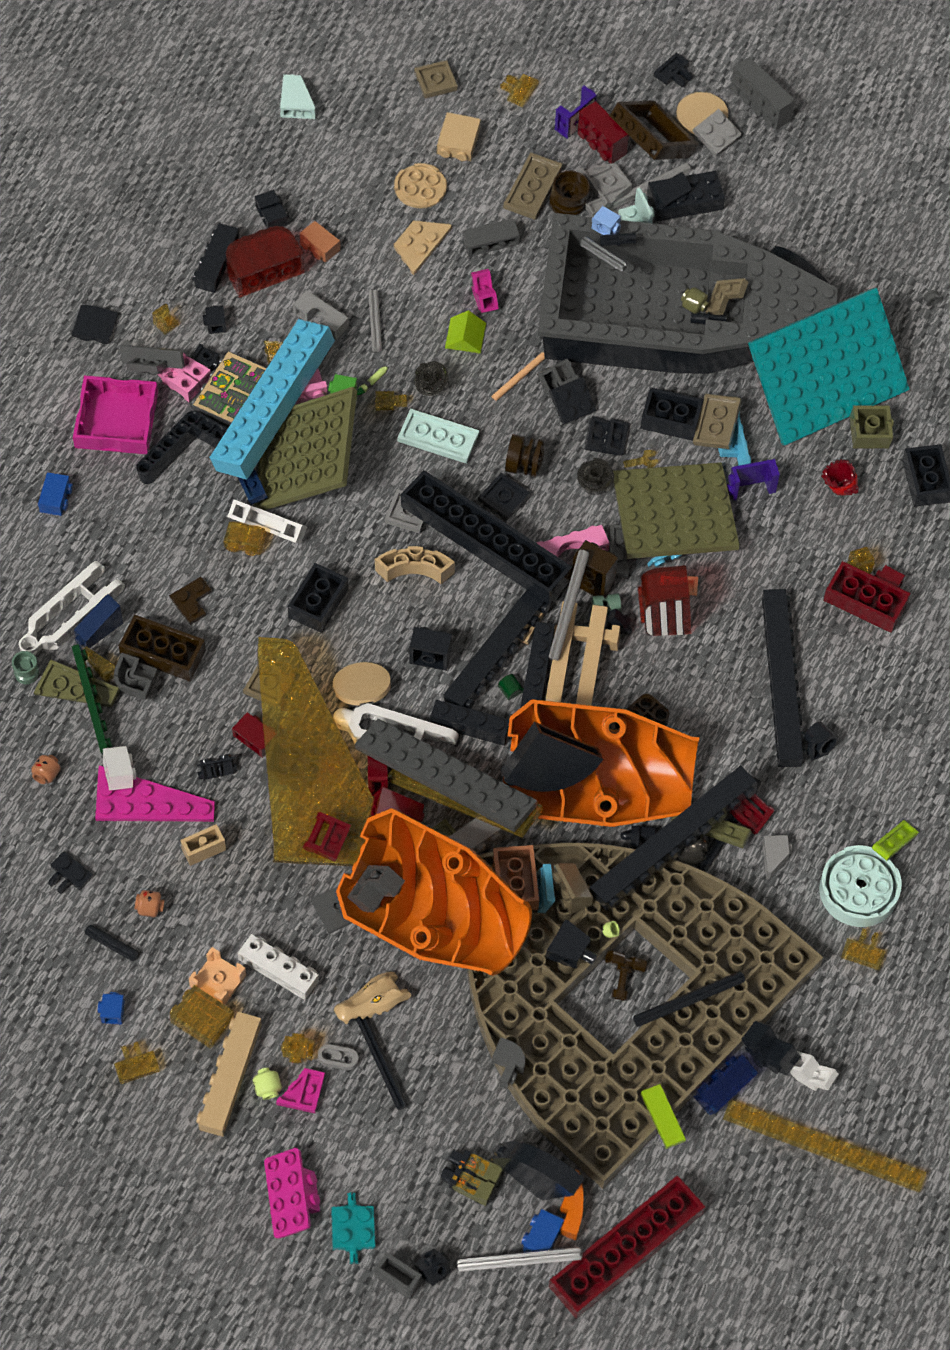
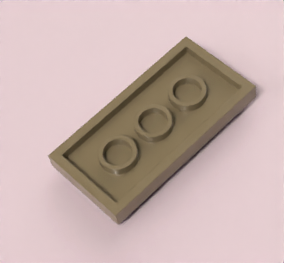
M530 152L503 204V209L536 220L552 189L555 177L562 170V163Z

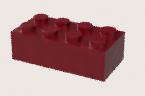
M842 561L826 589L823 601L892 633L908 604L911 593Z

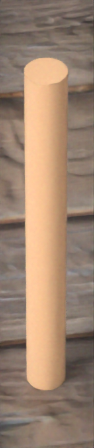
M541 352L491 397L495 401L500 399L545 359L544 353Z

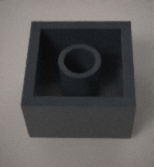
M414 627L409 646V664L447 671L452 652V634L446 631L430 630L426 627Z

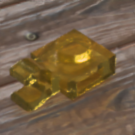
M376 391V411L394 410V406L407 407V395H394V391Z

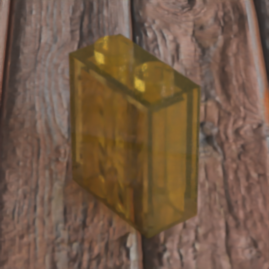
M194 985L191 990L187 989L180 1004L175 1005L171 1009L170 1021L179 1029L211 1049L230 1024L232 1017L234 1018V1011Z

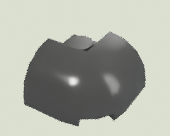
M564 359L537 373L544 390L550 397L549 390L579 378L578 375H575L568 359Z
M121 653L115 667L114 680L120 691L146 700L157 673V668L139 663V658Z

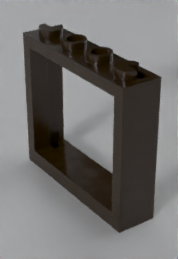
M654 100L617 102L609 115L654 160L689 158L699 145ZM644 116L669 142L663 143L637 117Z

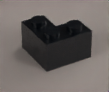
M754 1021L741 1038L746 1046V1051L753 1057V1062L761 1068H769L776 1074L781 1073L787 1076L801 1058L793 1044L778 1039L770 1026L758 1021Z

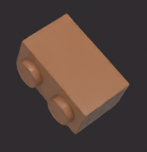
M316 221L300 232L301 246L305 250L309 249L313 252L314 257L318 260L321 259L326 263L340 251V240Z

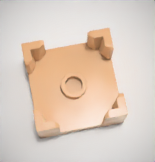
M211 947L206 954L207 962L197 975L195 971L191 974L189 984L194 990L224 1007L246 977V969L239 963L235 967L223 960L220 952Z

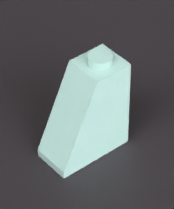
M283 75L280 103L281 117L315 119V106L301 75Z

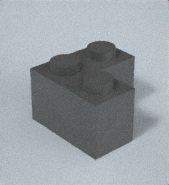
M368 865L347 898L363 912L374 913L380 907L384 896L395 897L400 893L401 886L405 880L389 866Z

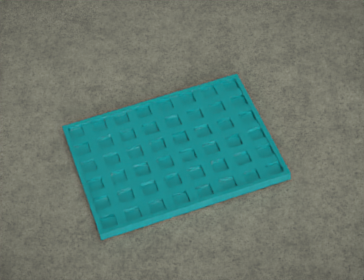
M877 288L869 289L748 342L782 445H787L849 417L853 406H874L910 390Z

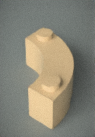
M408 546L407 549H393L378 556L375 559V571L387 582L401 575L420 574L442 584L455 574V562L436 550L433 552L423 549V547Z

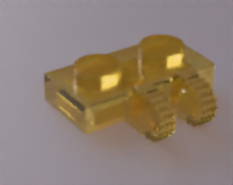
M525 74L519 80L514 76L507 75L505 81L509 84L503 82L500 88L510 93L507 101L523 107L538 85V80Z
M862 929L858 942L847 938L841 958L879 971L885 955L884 950L875 948L879 933L875 932L872 935L870 946L863 944L867 929Z
M137 1041L133 1043L137 1056L129 1058L128 1048L122 1046L121 1049L125 1060L114 1063L120 1085L160 1072L154 1051L142 1054Z

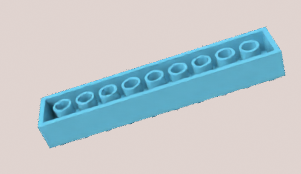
M300 319L297 320L209 457L216 471L248 479L335 342L329 326Z

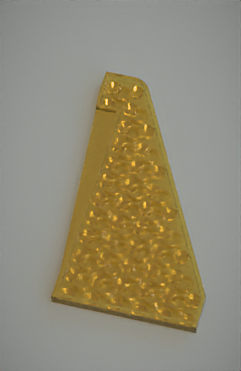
M258 637L257 661L273 835V862L353 867L360 855V848L366 841L360 835L367 818L370 816L373 797L297 646L287 639ZM318 812L325 813L351 825L335 862L303 849L305 841H308L315 825V818ZM323 824L315 842L316 845L321 846L329 824Z

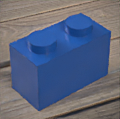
M47 472L38 502L41 513L62 516L63 510H67V495H71L73 488L69 476Z
M541 1209L539 1215L534 1214L530 1223L533 1227L530 1233H525L521 1241L523 1252L552 1250L561 1231L564 1219Z

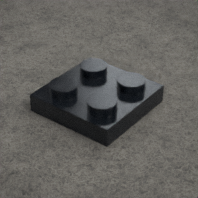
M583 377L549 390L562 424L596 411Z
M500 473L478 496V501L507 521L530 497V492L503 473Z

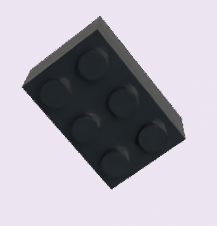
M650 387L642 414L640 429L693 441L703 399Z
M942 445L905 448L902 462L913 506L950 503V476Z
M314 563L287 606L288 618L322 633L349 589L348 578Z

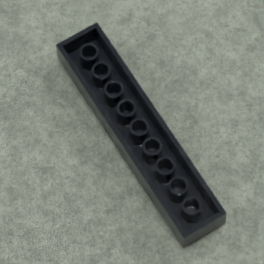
M423 470L400 494L402 508L546 603L550 604L570 582L573 571L571 565L427 471Z

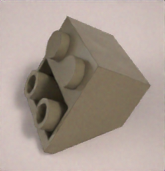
M555 864L554 873H552L554 891L559 892L561 896L560 902L562 907L567 909L570 914H573L591 906L593 897L576 864Z

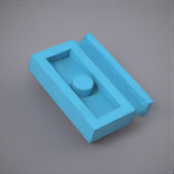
M543 864V868L536 872L539 894L538 913H546L555 902L551 864Z

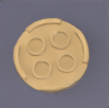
M697 92L687 95L680 101L677 107L676 118L684 130L694 134L693 129L718 109L728 118V109L719 97L706 92Z
M416 163L414 166L402 169L397 174L394 189L397 197L404 204L414 208H428L436 205L443 199L447 190V181L438 168L425 163Z
M369 662L348 665L342 668L333 679V689L336 697L342 702L360 706V703L371 701L375 703L384 698L391 688V679L388 671L378 664Z

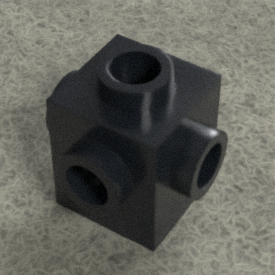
M434 1248L424 1253L422 1258L414 1263L422 1278L431 1286L444 1280L452 1271L448 1264L450 1262L448 1256L444 1252L439 1253Z

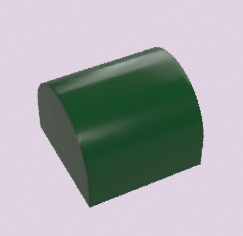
M514 674L505 676L498 683L499 689L508 701L523 693L524 688Z

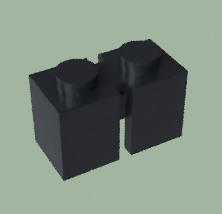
M275 190L254 196L255 207L260 217H264L262 221L268 232L288 226V219L290 218L288 210L283 208L280 195L277 196Z

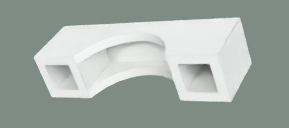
M233 500L227 516L298 544H301L307 526L238 500Z

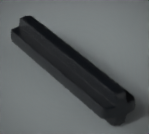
M93 925L87 926L85 935L130 961L137 959L139 952Z

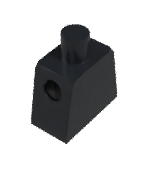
M566 919L547 948L546 958L572 968H577L582 960L593 965L598 954L589 950L591 938Z

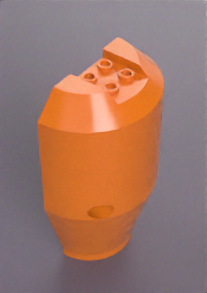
M531 699L510 716L508 736L512 737L510 751L514 752L532 724L537 722L599 748L604 759L588 777L573 786L557 791L537 792L523 789L516 785L511 786L504 781L503 777V783L537 800V807L527 818L615 827L678 816L691 806L695 760L700 737L689 736L626 709ZM612 722H616L620 725V728L612 730L609 728V725ZM607 800L611 803V807L604 809L600 806L601 802Z
M391 808L367 818L360 837L366 840L360 848V855L352 867V873L343 874L336 890L344 919L419 960L482 971L491 976L497 975L506 969L519 953L528 935L532 920V909L529 902L520 898L474 850L398 810ZM368 865L389 866L405 880L401 886L400 893L395 897L384 896L380 907L374 913L363 912L347 898Z

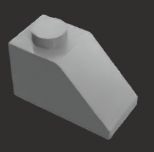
M788 835L764 836L762 847L766 879H771L788 861L789 854H792V843L788 842Z

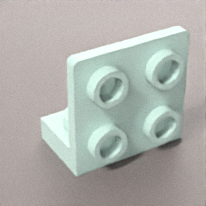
M637 188L635 205L619 209L618 214L621 216V220L653 224L654 210L652 207H649L646 194L642 193L641 188Z

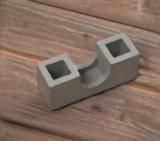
M307 290L293 303V314L304 321H309L316 316L323 317L324 320L321 322V325L329 326L335 341L349 327V318L345 313L337 311L331 304L325 303L316 294H311Z

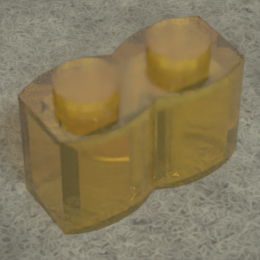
M229 522L223 540L224 547L231 552L239 550L244 551L250 556H255V554L261 555L266 538V530L258 526Z

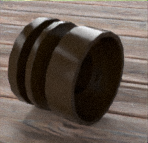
M573 170L563 171L555 177L549 199L550 207L554 213L580 215L584 211L590 189L587 178Z
M512 434L506 457L505 472L517 474L520 467H524V476H527L531 468V477L536 478L543 463L544 440L539 439L537 446L534 447L535 438H531L529 444L525 445V436Z

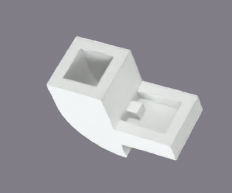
M798 1052L801 1058L790 1071L793 1077L812 1090L816 1091L818 1088L829 1090L838 1076L837 1071L819 1065L812 1055Z

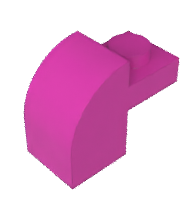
M489 269L472 272V291L480 312L484 313L499 309L497 295L492 288Z

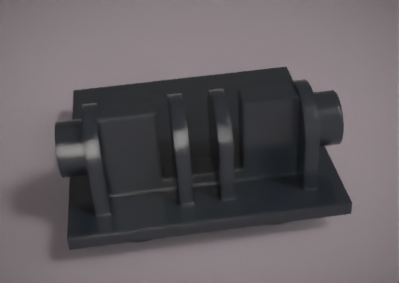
M231 754L219 756V760L212 761L211 758L200 760V764L196 766V768H201V771L198 772L199 779L204 781L213 778L211 767L213 768L214 777L217 778L215 766H218L220 777H222L220 765H222L224 776L234 774L237 771V766L232 764V761L236 759V756L231 757Z

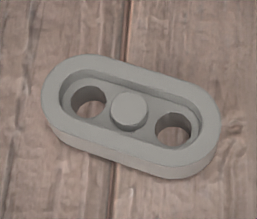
M326 1044L319 1049L318 1060L323 1066L352 1070L358 1065V1054L351 1048ZM326 1054H331L332 1058L325 1059L324 1056ZM349 1057L352 1059V1061L350 1063H346L344 1061L345 1058Z

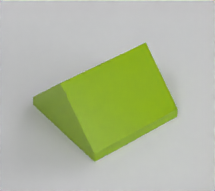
M469 310L450 319L445 348L481 353L486 322Z

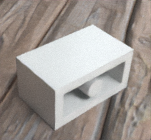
M126 746L103 749V766L109 791L133 788L136 770L131 767L133 765L132 754H128Z

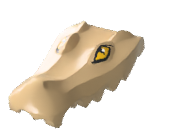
M386 972L372 978L348 1000L337 1004L334 1007V1012L338 1019L348 1024L352 1018L356 1019L359 1016L362 1019L367 1016L372 1018L374 1013L381 1015L384 1011L388 1012L401 1001L408 1000L411 997V993L407 989L400 990L395 984V981L398 979L395 972Z

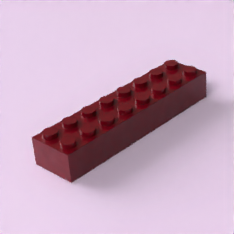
M677 1175L582 1253L581 1260H573L549 1281V1288L577 1319L702 1216L705 1210L704 1204Z

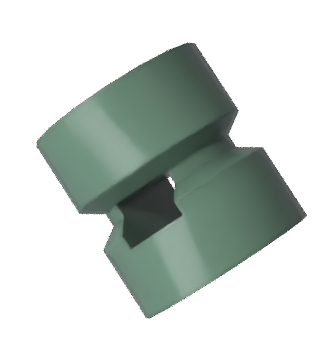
M619 593L609 594L606 598L603 595L592 596V606L606 605L608 607L607 616L609 611L613 609H618L622 613Z
M29 651L16 653L12 659V668L16 680L21 684L35 682L39 677V667L35 655Z

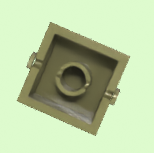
M853 406L849 416L853 449L889 448L893 440L892 427L894 425V420L891 419L890 406Z

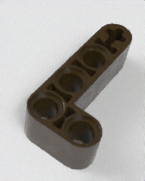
M650 694L641 695L626 709L665 726L668 725L669 710ZM643 704H647V705H649L650 707H644V706H642V705H643ZM661 716V717H663L664 719L661 720V719H658V718H656V717ZM612 722L609 728L616 730L620 728V725Z

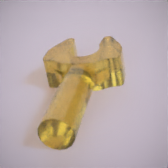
M644 450L642 457L623 461L624 468L638 465L653 468L658 464V459L648 460V457L655 456L656 452Z

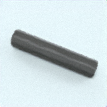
M587 236L581 240L580 245L614 268L621 272L627 268V262Z

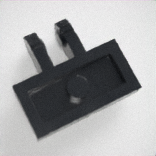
M677 52L654 71V77L665 85L673 80L680 87H684L686 82L679 74L688 81H691L693 78L692 74L686 70L689 66V61Z
M63 851L50 864L56 873L50 878L48 884L52 887L61 877H64L66 880L59 885L57 892L62 894L71 884L81 890L93 878V874Z

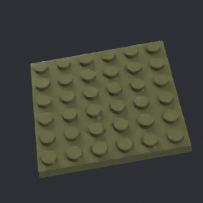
M354 387L346 388L293 406L259 460L257 476L268 498L255 503L254 507L268 510L347 486L357 389Z
M722 462L612 471L627 559L739 550V541Z

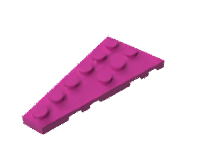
M99 765L96 821L214 822V801L138 777L133 780V788L109 791L104 767Z

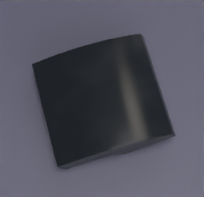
M81 305L71 336L83 341L91 339L108 345L118 313L101 307Z
M592 416L589 421L584 450L622 456L629 423L614 418L607 421Z

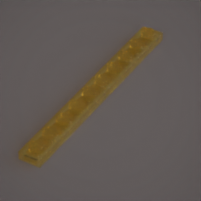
M731 1099L723 1117L725 1121L920 1193L926 1172Z

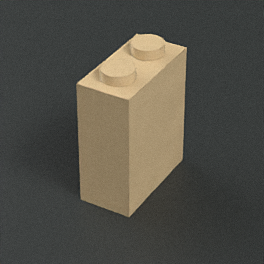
M447 112L437 143V154L444 158L453 157L460 161H471L480 131L481 119Z

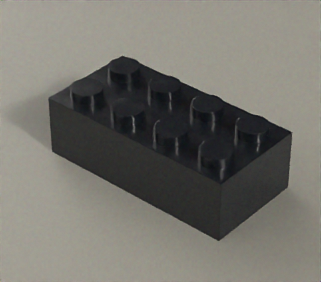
M710 171L687 175L686 178L692 191L665 207L653 194L654 188L668 179L648 182L647 196L650 206L654 210L655 222L723 210L725 196L717 172Z

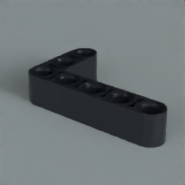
M189 411L137 463L136 470L140 481L144 484L154 482L196 438L216 448L227 428L198 411Z

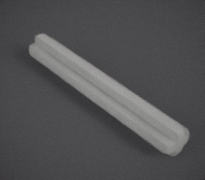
M370 290L369 309L372 351L381 352L378 291Z

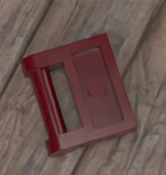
M756 794L749 799L763 811V814L747 799L743 800L736 810L730 811L746 828L751 829V833L754 835L758 834L775 811L771 805L768 806Z
M318 812L315 818V825L308 841H305L303 849L335 862L351 825L325 813ZM324 823H327L329 827L321 846L316 845L315 842Z

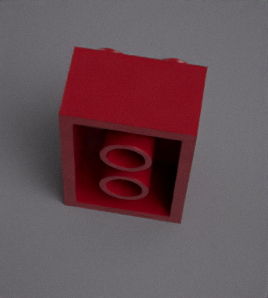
M596 101L579 111L578 135L589 143L592 150H597L601 158L610 164L627 155L629 135Z

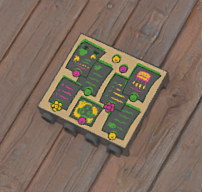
M228 351L225 356L220 358L218 367L211 372L208 382L202 385L198 397L193 399L191 404L193 411H199L230 426L267 368Z

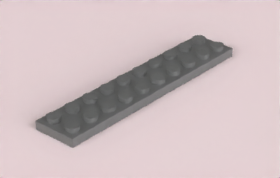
M377 719L355 743L356 750L513 832L520 827L538 805L536 799L380 719Z

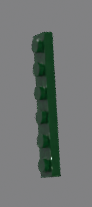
M77 644L71 647L99 749L103 755V749L113 748L110 737L107 738L105 733L108 731L106 721L101 718L103 709L101 703L96 700L98 691L96 685H92L91 682L93 673L91 667H87L86 660H89L85 649L82 650L80 645Z

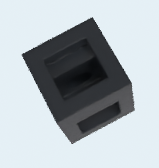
M199 344L191 356L193 360L207 367L211 372L214 369L216 370L220 360L218 353L203 347V344Z

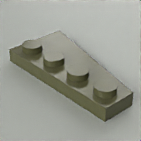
M50 659L34 691V695L87 703L79 672ZM94 677L91 678L92 685L95 684L98 691L96 696L97 702H100L101 706L112 707L120 692L119 688Z

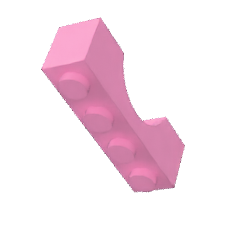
M602 525L590 526L582 531H573L562 537L556 536L545 542H537L538 545L557 557L566 550L579 549L585 540L590 543H596L605 551H609L610 543Z

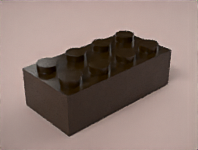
M135 614L118 645L120 654L124 653L139 658V663L157 668L159 671L191 682L206 652L204 639Z

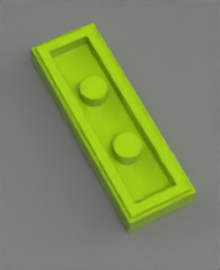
M903 820L878 840L872 849L887 861L912 841L919 832Z
M659 1084L641 1091L642 1098L665 1148L668 1149L685 1142V1136L661 1085Z

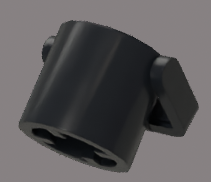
M821 721L810 726L804 735V740L808 743L807 754L813 761L828 755L838 742V737Z

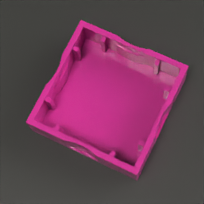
M84 375L80 395L81 404L73 433L74 447L147 454L158 398L157 382L116 380L108 377Z

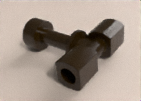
M613 950L607 951L605 963L617 966L616 970L620 972L617 989L612 990L611 998L627 1001L629 992L625 991L628 973L630 974L632 971L645 972L647 961L636 957L626 958L625 954Z

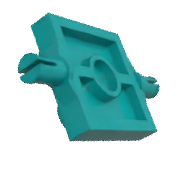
M353 1192L352 1198L351 1193H347L348 1205L344 1207H331L332 1250L350 1252V1264H353L354 1261L355 1264H358L359 1251L375 1249L374 1206L356 1205V1193Z

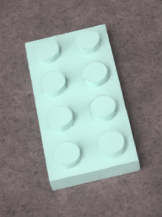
M410 409L398 435V442L467 464L479 436V430Z

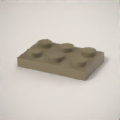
M705 394L693 444L730 449L742 403L741 398Z

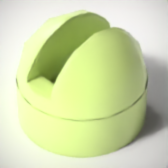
M610 921L603 925L604 930H602V933L605 937L613 938L619 935L620 929L617 922Z

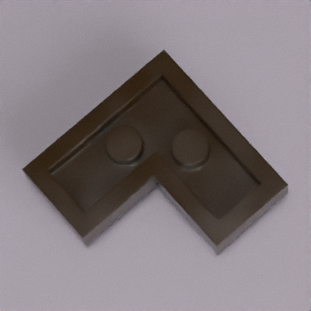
M199 577L169 595V598L187 622L192 625L206 616V612L197 601L212 592L202 577Z

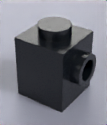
M223 305L205 307L206 315L202 316L204 326L207 325L208 334L225 333L226 323Z

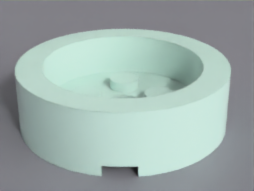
M856 845L846 847L830 857L821 876L819 892L823 905L834 918L850 926L868 927L876 925L890 916L898 902L902 882L898 868L894 866L890 859L886 861L872 847ZM864 880L867 885L860 888L856 881Z

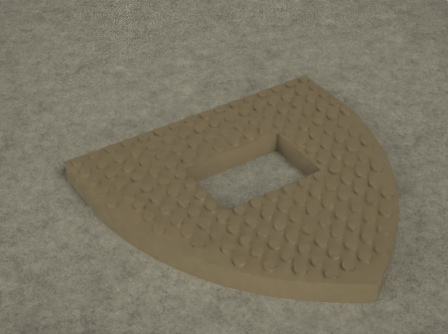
M591 843L533 845L536 872L543 868V864H551L552 873H554V865L557 863L576 864L589 891L592 884L636 850ZM493 852L479 855L494 870ZM673 859L669 860L661 871L653 873L646 883L638 885L634 893L622 898L618 906L615 908L611 907L608 911L593 897L591 906L570 914L567 909L562 907L559 892L554 891L555 902L546 913H538V910H532V920L526 940L515 959L506 969L493 976L482 971L467 969L475 1016L492 1060L501 1037L516 1043L524 1052L523 1075L518 1073L514 1084L510 1083L509 1091L537 1129L602 1189L658 1133L642 1098L641 1091L660 1084L674 1115H676L744 1045L741 1038L754 1021L765 1024L815 973L823 960V956L758 901L715 876ZM566 919L591 938L589 950L598 954L593 965L582 960L577 968H572L546 958L547 948ZM610 921L617 922L620 929L619 935L613 938L605 937L602 933V930H604L603 925ZM634 929L690 977L667 1001L736 972L742 971L744 974V983L644 1024L614 1055L558 1005L606 957L607 951H612ZM495 1064L502 1077L505 1067Z

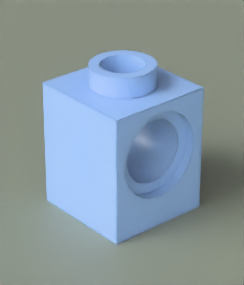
M602 206L592 218V229L602 235L616 234L621 228V216Z

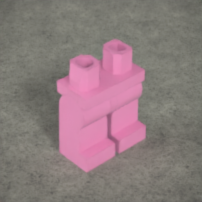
M183 353L184 368L167 367L157 375L162 379L163 384L175 390L185 400L190 402L200 392L202 385L208 382L211 370Z

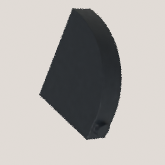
M534 722L502 767L501 772L504 781L511 786L516 785L523 789L537 792H550L565 789L579 783L588 777L604 759L599 748Z
M509 1141L499 1143L493 1151L494 1156L491 1160L542 1201L574 1196L585 1179L577 1171L553 1155L523 1142Z

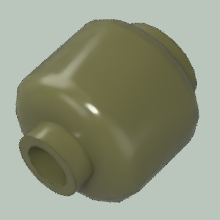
M696 287L688 288L681 298L683 308L693 313L704 312L709 305V302H707L708 295Z

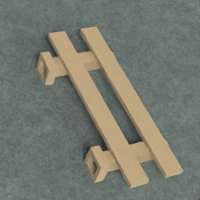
M575 603L560 658L558 661L552 660L545 701L561 702L571 641L575 640L586 642L576 704L592 706L602 644L610 645V650L618 651L620 626L612 625V630L605 629L608 607L597 605L592 606L589 627L574 625L578 603ZM555 625V628H554V635H555V632H556L557 625Z

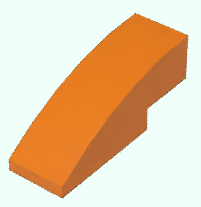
M582 1184L574 1196L564 1197L560 1208V1213L566 1215L560 1235L573 1240L577 1239L583 1213L584 1196Z

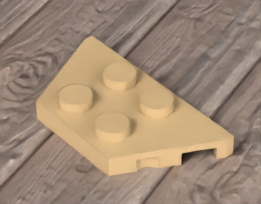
M413 221L395 242L394 249L400 254L401 259L407 264L413 275H415L449 233L452 225Z

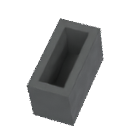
M387 1252L374 1269L376 1278L408 1299L413 1296L422 1282L421 1274Z

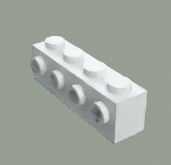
M251 934L238 952V960L304 1000L308 998L319 982V976L315 969L303 966L297 958L293 956L288 957L282 949L277 946H270L260 936L256 937Z

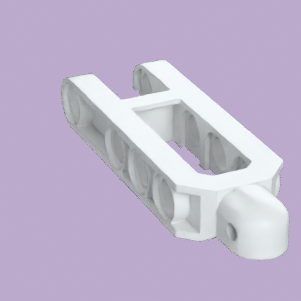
M94 561L29 618V632L19 641L20 652L29 651L36 655L42 649L57 650L75 634L74 629L105 595L109 594L115 599L124 590L125 584L117 578L107 587L104 586L93 595L87 588L98 577L102 576L105 571L103 565L98 561ZM80 594L89 600V603L80 611L77 610L70 620L66 623L63 622L61 624L62 627L53 635L42 636L40 641H37V632Z
M369 703L361 705L354 710L339 708L333 714L335 727L349 732L354 743L367 731L361 729L359 725L361 720L367 718L375 721L380 719L392 726L398 727L402 731L404 729L414 732V737L421 741L424 738H428L437 742L443 741L455 745L459 734L453 729Z

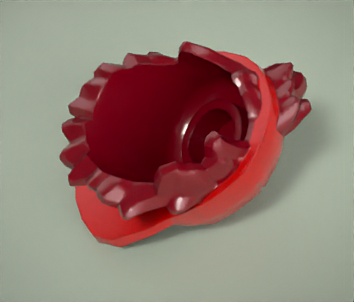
M840 459V461L836 460L831 462L830 465H826L821 477L833 493L840 496H852L859 492V487L857 486L858 476L855 472V467L852 463H849V460Z

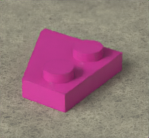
M305 1068L299 1074L298 1079L293 1081L289 1085L288 1090L277 1099L276 1104L315 1114L325 1073Z

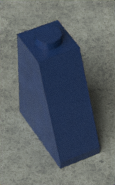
M109 594L105 595L74 629L76 643L88 650L121 626L123 619L120 605Z

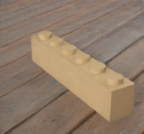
M237 1012L235 1018L232 1017L229 1025L231 1032L229 1036L225 1037L223 1042V1048H225L223 1055L219 1054L216 1062L217 1072L216 1074L213 1073L210 1079V1092H206L204 1096V1109L199 1111L196 1123H199V1130L224 1136L262 1025L261 1018Z

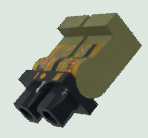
M453 1149L448 1161L457 1165V1168L454 1171L444 1167L440 1179L448 1183L450 1189L486 1206L503 1169L497 1164L487 1161L468 1150H465L463 1153Z

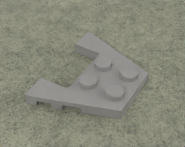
M616 163L593 166L594 169L588 170L577 168L576 172L581 173L587 178L590 187L599 197V199L586 204V210L591 217H594L602 206L609 208L632 190V184Z

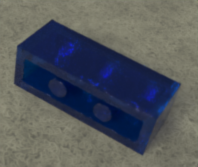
M743 1054L736 1057L732 1055L725 1061L726 1066L722 1070L720 1068L711 1075L712 1079L708 1083L704 1082L693 1096L709 1115L716 1114L758 1074Z

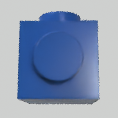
M117 992L103 994L102 1001L98 1002V1013H101L102 1023L122 1024L125 1004L123 995Z

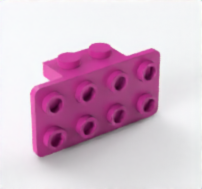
M298 1148L266 1158L264 1165L274 1237L281 1239L309 1229L311 1226L309 1213L320 1212V1198L317 1192L315 1171L303 1168L301 1150Z

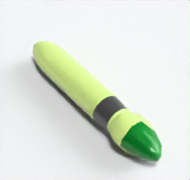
M387 367L380 368L357 390V395L365 393L368 388L377 382L386 373Z

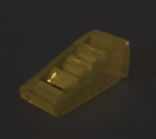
M87 646L83 649L86 650L88 655V663L107 683L114 679L116 666Z

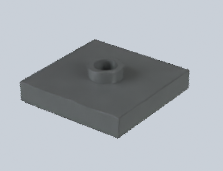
M338 887L311 899V903L328 934L352 924V922L343 917L336 893Z

